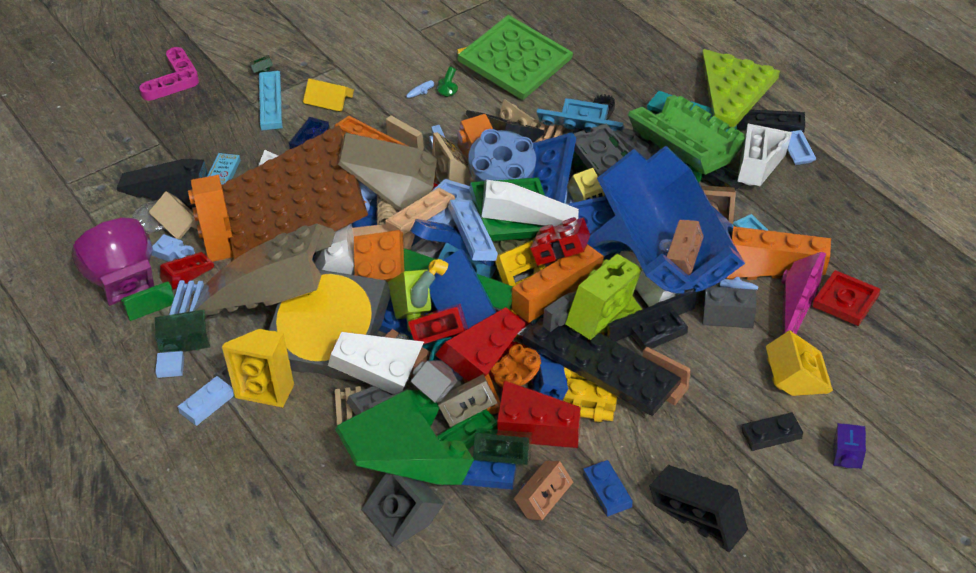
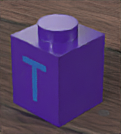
M837 423L834 436V466L862 469L866 453L865 426Z

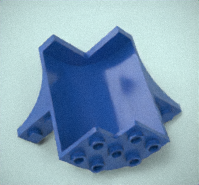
M667 146L660 149L648 160L633 149L597 178L615 213L612 219L590 235L587 243L601 253L603 257L619 251L633 252L645 275L666 291L684 294V291L694 289L695 292L712 287L745 264L731 239L734 225L711 205L692 170ZM679 220L699 221L704 236L692 274L687 275L667 258Z

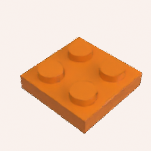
M395 230L354 236L355 275L389 282L404 272L403 232Z

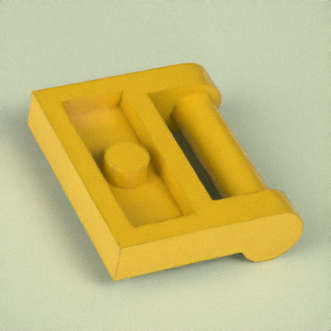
M534 240L497 255L495 262L503 283L514 287L531 276L515 282L513 276L531 268H534V275L546 268L545 264L539 266L536 264L531 251Z

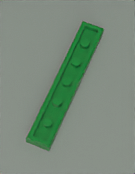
M404 248V271L428 270L430 262L437 260ZM477 274L493 307L501 310L505 307L510 309L513 286Z

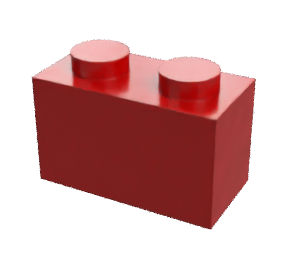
M461 304L421 315L408 321L414 341L424 342L423 344L464 332L468 328Z

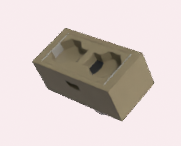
M484 374L449 391L443 400L438 402V406L450 427L497 404L495 395Z

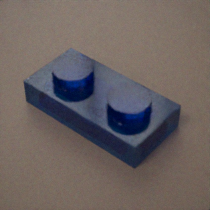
M309 117L289 142L290 149L323 134L329 129V122Z

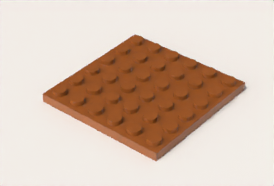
M339 125L222 184L232 232L230 240L234 260L254 247L274 239L281 233L288 234L302 226L320 224L337 231L368 215L358 180L354 175H351L338 165L344 137Z

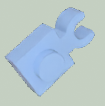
M165 234L152 246V256L168 262L173 261L174 258L180 259L186 257V255L195 254L193 247L184 246L183 241Z

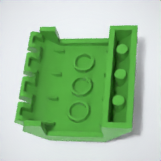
M676 95L667 97L662 112L656 115L644 107L629 111L628 117L633 129L640 133L644 139L656 143L660 149L667 146L683 162L688 163L697 172L705 175L729 164L744 146V133L734 127L729 128V124L715 116L708 121L711 117L709 112L697 105L693 107L694 104L682 96L678 98Z

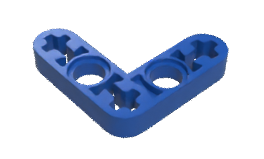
M420 219L415 220L410 230L413 234L426 240L449 243L459 250H464L470 256L462 236L456 228L444 223ZM478 260L489 266H493L495 261Z

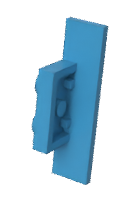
M566 98L562 112L537 109L539 122L548 126L555 124L567 129L579 128L591 132V128L607 123L612 131L624 129V123L606 120L609 108L608 105Z

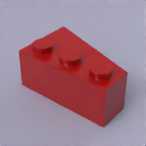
M505 307L446 341L435 355L468 382L483 374L486 376L525 325V322Z
M504 380L497 421L498 441L578 448L581 428V407Z

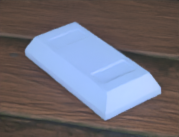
M802 130L791 131L792 135L788 151L795 165L815 161L816 157Z

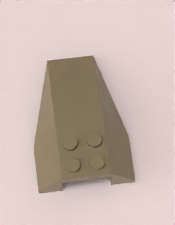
M320 224L302 226L294 232L288 234L281 233L274 239L256 246L237 257L203 286L192 312L193 317L218 314L224 308L228 312L236 311L238 306L246 305L248 309L255 308L258 305L257 303L263 302L265 306L273 305L316 291L321 279V273L312 261L314 252L331 247L335 231Z

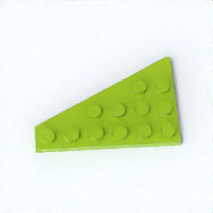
M704 49L702 52L708 96L712 105V117L719 118L729 124V127H735L777 81L780 70H776L769 65L755 64L752 60L734 58L731 54H721Z

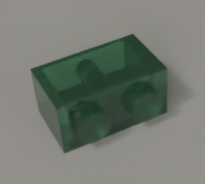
M205 309L155 317V340L159 352H186L210 348L209 324Z
M479 428L475 432L473 458L478 461L528 465L531 460L533 433Z

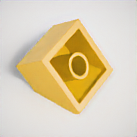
M791 330L766 345L767 361L773 373L772 381L779 390H784L791 396L828 394L833 391L822 352Z

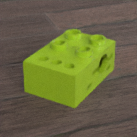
M616 254L610 260L606 259L597 271L593 270L588 278L578 286L565 324L590 340L594 338L629 306L642 268L619 254Z

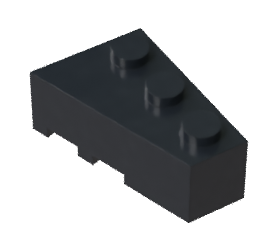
M667 465L649 485L654 504L657 508L683 524L687 521L701 529L699 531L700 535L705 538L711 535L724 543L722 548L728 552L734 548L748 531L738 489L730 485L713 481L708 477H702L671 465Z

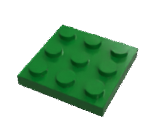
M539 177L493 180L512 183L545 196ZM484 181L470 183L469 189L474 205L492 241L535 238L539 229L544 227V225L483 218Z

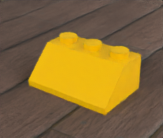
M257 329L224 343L222 349L235 398L283 408L294 386L284 333Z

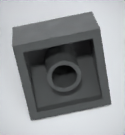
M714 286L704 289L703 325L753 328L756 313L755 289Z
M386 473L362 510L391 545L397 546L428 527L444 503L424 481Z

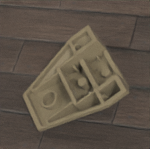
M345 133L338 165L351 175H354L356 179L395 209L401 211L432 191L437 158L418 148Z

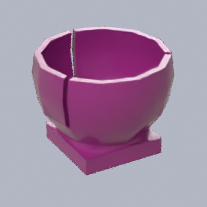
M122 217L102 222L85 231L73 244L71 254L75 266L89 282L103 288L105 299L109 306L121 302V299L154 287L152 269L149 264L153 247L149 234L138 220Z

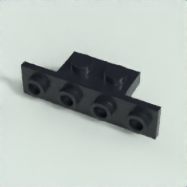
M691 289L684 292V294L680 293L648 308L638 310L631 315L616 319L608 324L607 337L616 342L632 335L644 350L646 347L652 349L688 334V326L679 315L695 309L697 292Z

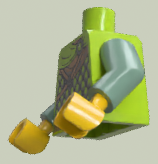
M441 259L433 260L429 264V271H404L388 282L396 319H407L408 331H411L408 324L409 320L431 311L429 286L436 279L435 273L442 276L448 268L447 262Z

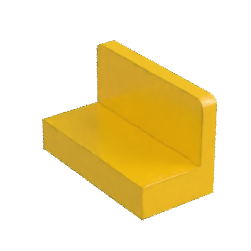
M308 78L303 103L341 112L345 97L352 98L354 90L345 86Z

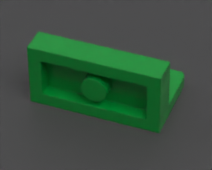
M164 282L121 299V302L129 320L132 321L172 306L174 294L170 282Z

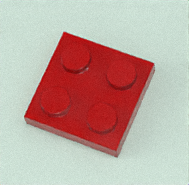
M834 270L815 297L812 307L859 326L879 297L881 289Z

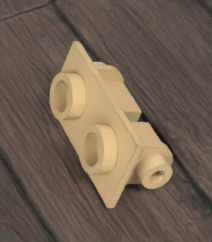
M506 99L503 100L499 113L500 118L519 122V124L524 126L529 125L540 128L538 120L533 119Z

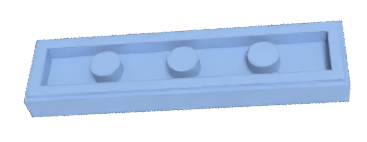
M450 200L448 208L471 259L496 261L498 253L473 201Z

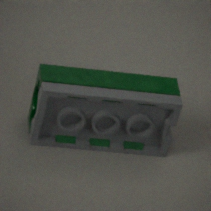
M607 123L591 128L589 133L585 131L574 133L576 143L572 165L578 173L594 168L599 177L629 153L628 149Z

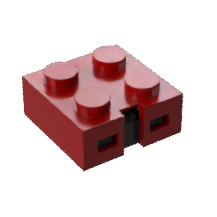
M575 217L564 220L561 225L553 227L550 224L539 229L531 246L537 266L585 251L590 233L584 218L576 220Z

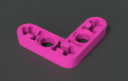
M173 47L166 52L168 64L174 73L146 81L140 85L141 97L144 100H155L192 88L199 83L197 71L182 48Z

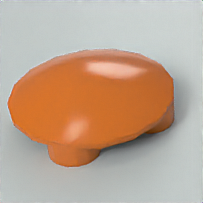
M516 344L510 348L509 353L500 362L495 363L491 372L494 375L495 382L502 388L504 380L522 386L537 374L541 358L536 350L524 348L521 344Z

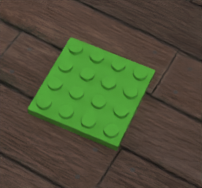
M507 15L460 52L457 61L521 100H524L572 59L573 52L512 16Z

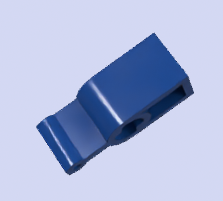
M536 351L540 355L541 364L539 371L531 379L533 390L563 401L568 391L563 365Z

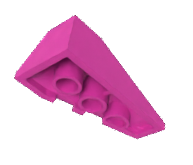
M819 252L795 261L790 271L785 270L781 282L785 285L783 293L782 335L789 330L797 334L819 290L826 253Z

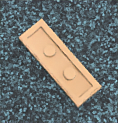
M438 187L385 220L386 226L392 231L400 230L404 235L411 230L416 219L427 221L449 206L450 200H455V196Z

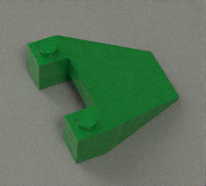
M405 390L342 422L335 429L355 466L438 485H462L474 461V458L462 441H439L431 429V425L440 407L437 402L431 400L421 390Z

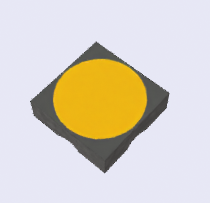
M319 270L321 279L317 290L279 302L269 331L284 333L291 371L319 373L334 379L364 384V381L328 366V363L341 332L377 335L390 299L386 280Z

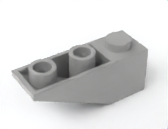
M443 361L421 362L413 371L415 376L411 380L417 388L434 402H441L457 382L453 371Z

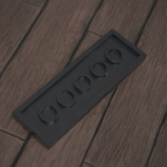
M544 316L523 335V344L651 416L658 411L681 382V377L601 333H598L590 340L566 324L558 326L549 332L543 327Z

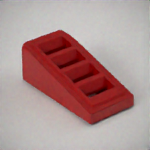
M199 252L161 264L160 279L163 283L170 282L172 290L177 289L180 280H184L186 284L214 268V263L203 252Z

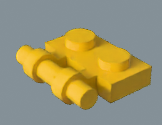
M567 379L568 391L563 401L581 407V417L594 419V422L600 423L603 420H614L617 396L591 381Z

